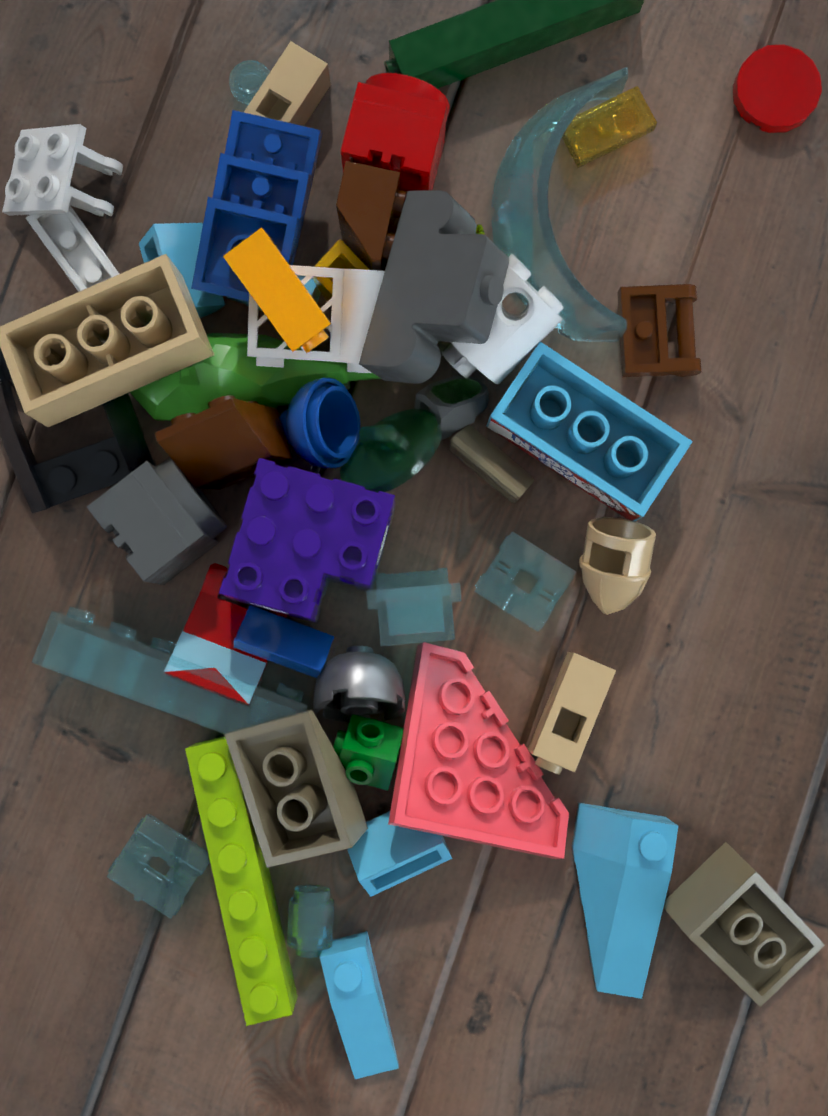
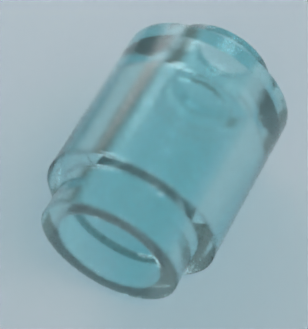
M300 885L294 888V897L289 899L287 946L296 949L297 956L306 958L319 957L322 950L328 949L333 945L334 899L330 898L329 887Z

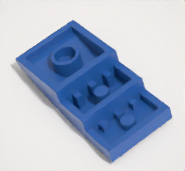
M232 110L225 154L220 153L213 196L208 197L191 289L249 302L248 290L223 256L261 227L269 235L289 265H293L323 134L321 130Z

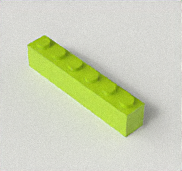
M224 736L195 743L185 748L246 1026L292 1015L298 995L269 867H266L226 738Z

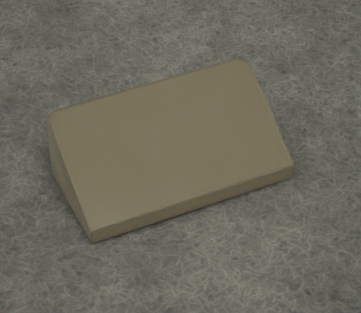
M466 426L451 439L449 451L511 503H516L534 482L533 476L473 426Z

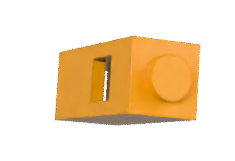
M262 227L223 256L292 352L302 346L305 352L308 353L329 338L324 329L331 322Z

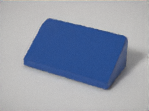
M250 605L234 639L233 648L317 678L322 672L334 636Z

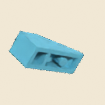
M368 932L324 942L320 961L331 1007L354 1078L359 1079L398 1069V1058Z

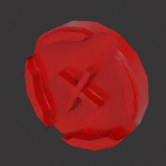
M785 44L767 45L754 51L742 63L733 84V101L740 116L747 123L750 124L752 121L755 125L760 126L759 130L767 133H786L801 126L817 107L822 93L821 75L814 61L800 49Z

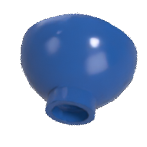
M320 378L306 383L294 395L288 409L280 416L288 444H292L298 455L308 463L316 467L338 468L346 464L352 457L360 436V416L353 397L338 380Z

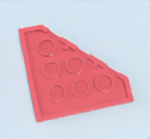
M426 642L419 644L416 650L388 824L552 859H564L569 812L560 798H555L541 777L544 774L540 767L535 765L536 761L525 744L520 745L506 724L509 721L491 692H485L472 672L474 666L467 655L461 651Z

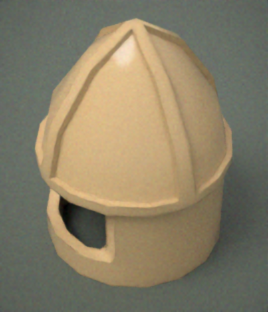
M613 517L596 518L588 522L583 555L579 559V564L582 568L583 583L592 601L603 614L609 615L624 610L641 595L651 576L650 564L656 533L644 524Z

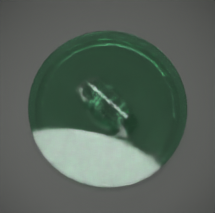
M410 409L390 415L375 425L363 426L359 431V440L355 450L352 452L347 463L341 466L340 476L342 481L364 486L366 490L377 493L379 491H390L416 475L435 454L442 437L439 422L427 410Z

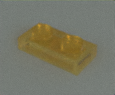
M635 86L560 123L558 132L577 168L654 131L657 121L638 86Z

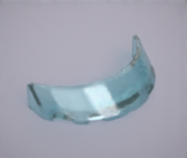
M628 67L566 92L535 113L524 124L509 145L501 161L494 183L491 206L494 209V216L491 219L493 243L508 257L513 254L524 264L532 274L527 281L537 291L545 286L563 304L564 309L559 313L563 320L555 328L558 329V333L573 341L618 342L627 330V320L596 300L581 285L566 264L557 245L550 221L548 205L550 171L561 138L566 129L575 121L577 113L588 101L619 100L628 79ZM515 292L527 307V298L523 294Z

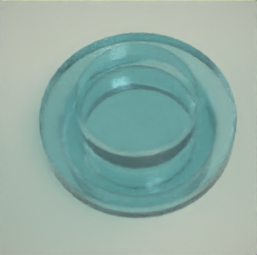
M247 60L237 64L229 76V86L233 96L241 103L249 105L269 75L270 71L268 68L254 60Z

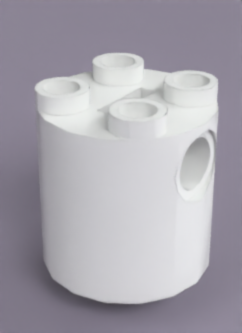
M513 254L509 256V265L503 284V297L497 306L490 335L486 343L451 342L442 353L445 359L465 378H468L478 369L492 382L500 384L539 342L563 320L559 315L564 309L563 304L545 286L537 291L527 281L532 275L531 272ZM510 293H521L527 298V307L521 313L511 314L504 309L502 301Z

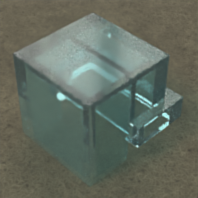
M447 568L408 573L376 574L377 590H367L366 592L368 610H378L381 646L455 640L452 603H460L462 601L460 583L449 584Z

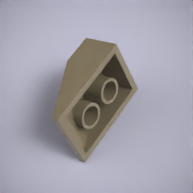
M312 710L225 734L267 868L352 848L366 832L368 827L353 782L347 779L345 775L346 770Z
M727 842L716 850L665 900L663 907L686 936L760 1007L825 945Z

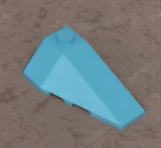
M578 803L572 851L577 869L581 904L584 910L595 987L598 992L642 999L672 874L678 825L664 816Z

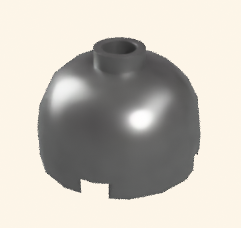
M351 646L347 648L346 653L339 654L324 664L322 672L316 680L313 711L317 714L323 709V718L350 723L352 714L371 718L369 716L371 714L384 712V721L401 716L405 711L403 679L396 666L386 657L373 653L371 647Z

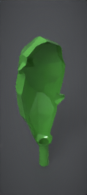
M211 333L206 335L214 356L133 390L130 393L153 419L157 421H171L174 417L182 414L200 413L209 408L208 403L222 396L233 395L239 400L247 402L257 401L259 405L277 409L278 406L289 405L294 395L303 385L316 379L333 378L345 386L348 385L349 381L381 378L373 373L347 372V363L284 359V368L256 366V357L247 356L248 334ZM258 335V347L278 348L283 343V341L267 335Z

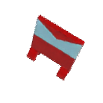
M213 563L208 569L200 594L168 661L164 674L250 706L268 660L233 648L234 639L248 609L219 598L221 596L219 591L223 578L227 576L228 568L218 563ZM269 610L270 613L276 614L284 618H288V615Z

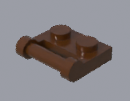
M692 284L620 287L617 296L622 377L665 375L686 377L700 374L702 372L701 359L696 358L693 302L697 300L696 286ZM665 303L675 304L678 358H669Z

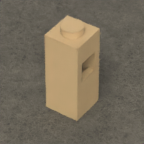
M290 41L244 113L304 126L331 86L328 63Z
M567 652L528 748L532 755L537 756L535 765L560 775L562 768L572 772L576 771L616 670L576 653Z

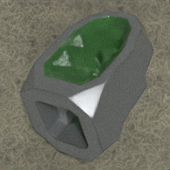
M453 376L427 385L416 393L414 417L419 430L431 442L449 438L453 433L475 422L476 416L487 408L489 402L488 388L478 378L470 376L468 378Z

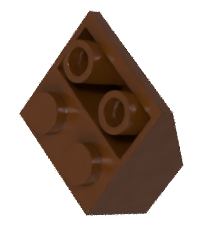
M346 161L336 203L341 237L369 270L385 271L407 191L400 190V172Z
M233 395L213 399L208 403L209 408L200 413H186L171 419V426L155 433L157 442L196 488L221 490L255 475L259 458L273 461L276 465L293 459L278 410L259 405L257 401L247 402L239 400Z

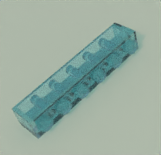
M72 606L69 607L68 612L51 611L32 660L34 664L223 734L305 712L311 706L310 702L302 700L305 692L279 683L277 690L260 684L261 680L258 686H254L173 656L172 653L176 644L157 637H153L151 643L135 638L136 629L116 622H111L110 627L107 628L93 622L95 614ZM167 664L252 696L251 702L247 705L166 674L164 670Z

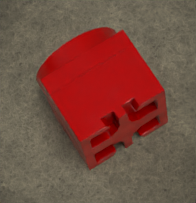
M380 73L369 77L365 83L358 82L340 150L343 172L346 161L400 172V190L407 192L433 190L444 147L445 127L450 109L446 96L433 85L404 74Z

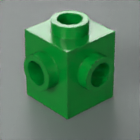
M352 714L347 732L338 730L333 746L346 770L345 775L347 779L358 785H368L388 791L404 728Z

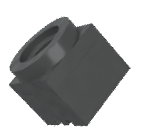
M170 456L156 467L148 461L144 462L87 506L88 510L107 533L113 531L116 537L112 541L118 548L124 549L128 553L126 559L141 579L145 582L160 585L168 583L219 543L216 536L227 528L226 523L202 490L196 488Z

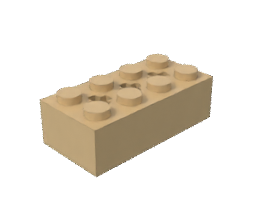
M167 254L0 326V348L24 413L46 427H51L214 356L183 275Z

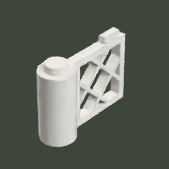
M290 265L297 276H306L301 280L304 285L313 277L333 278L332 298L321 307V310L325 312L332 305L331 325L326 327L330 331V352L310 351L306 353L303 348L302 350L292 352L291 349H284L287 346L285 341L278 348L258 347V328L268 318L264 314L259 319V305L249 293L247 356L256 357V366L284 368V359L347 363V372L372 373L359 365V361L385 271Z

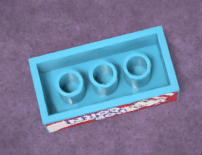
M539 342L490 415L486 425L504 439L631 521H637L644 517L693 442L542 342Z

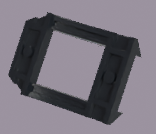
M0 348V436L32 513L47 510L55 505L116 484L146 461L155 467L157 466L144 439V432L129 393L102 404L114 437L37 464L15 404L9 381L12 378Z

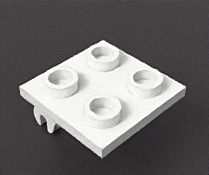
M81 124L21 130L15 144V158L10 179L5 187L6 197L2 212L9 216L68 213L69 205L101 217H103L104 213L112 216L114 206L111 203L96 199L71 187V178L75 163L110 176L113 175V172L122 175L123 164L83 146L87 128Z

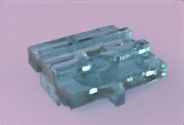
M512 531L509 536L506 535L499 547V552L485 574L482 573L477 581L474 592L502 609L505 613L510 614L539 632L550 617L549 614L553 611L557 601L572 582L576 571ZM519 570L525 571L537 580L529 594L512 584Z
M147 814L145 818L140 820L133 831L134 834L108 870L107 878L135 895L133 899L137 902L143 900L171 919L174 915L176 916L191 887L210 863L209 855L205 849L156 817ZM153 856L156 858L159 856L171 867L166 876L148 866Z

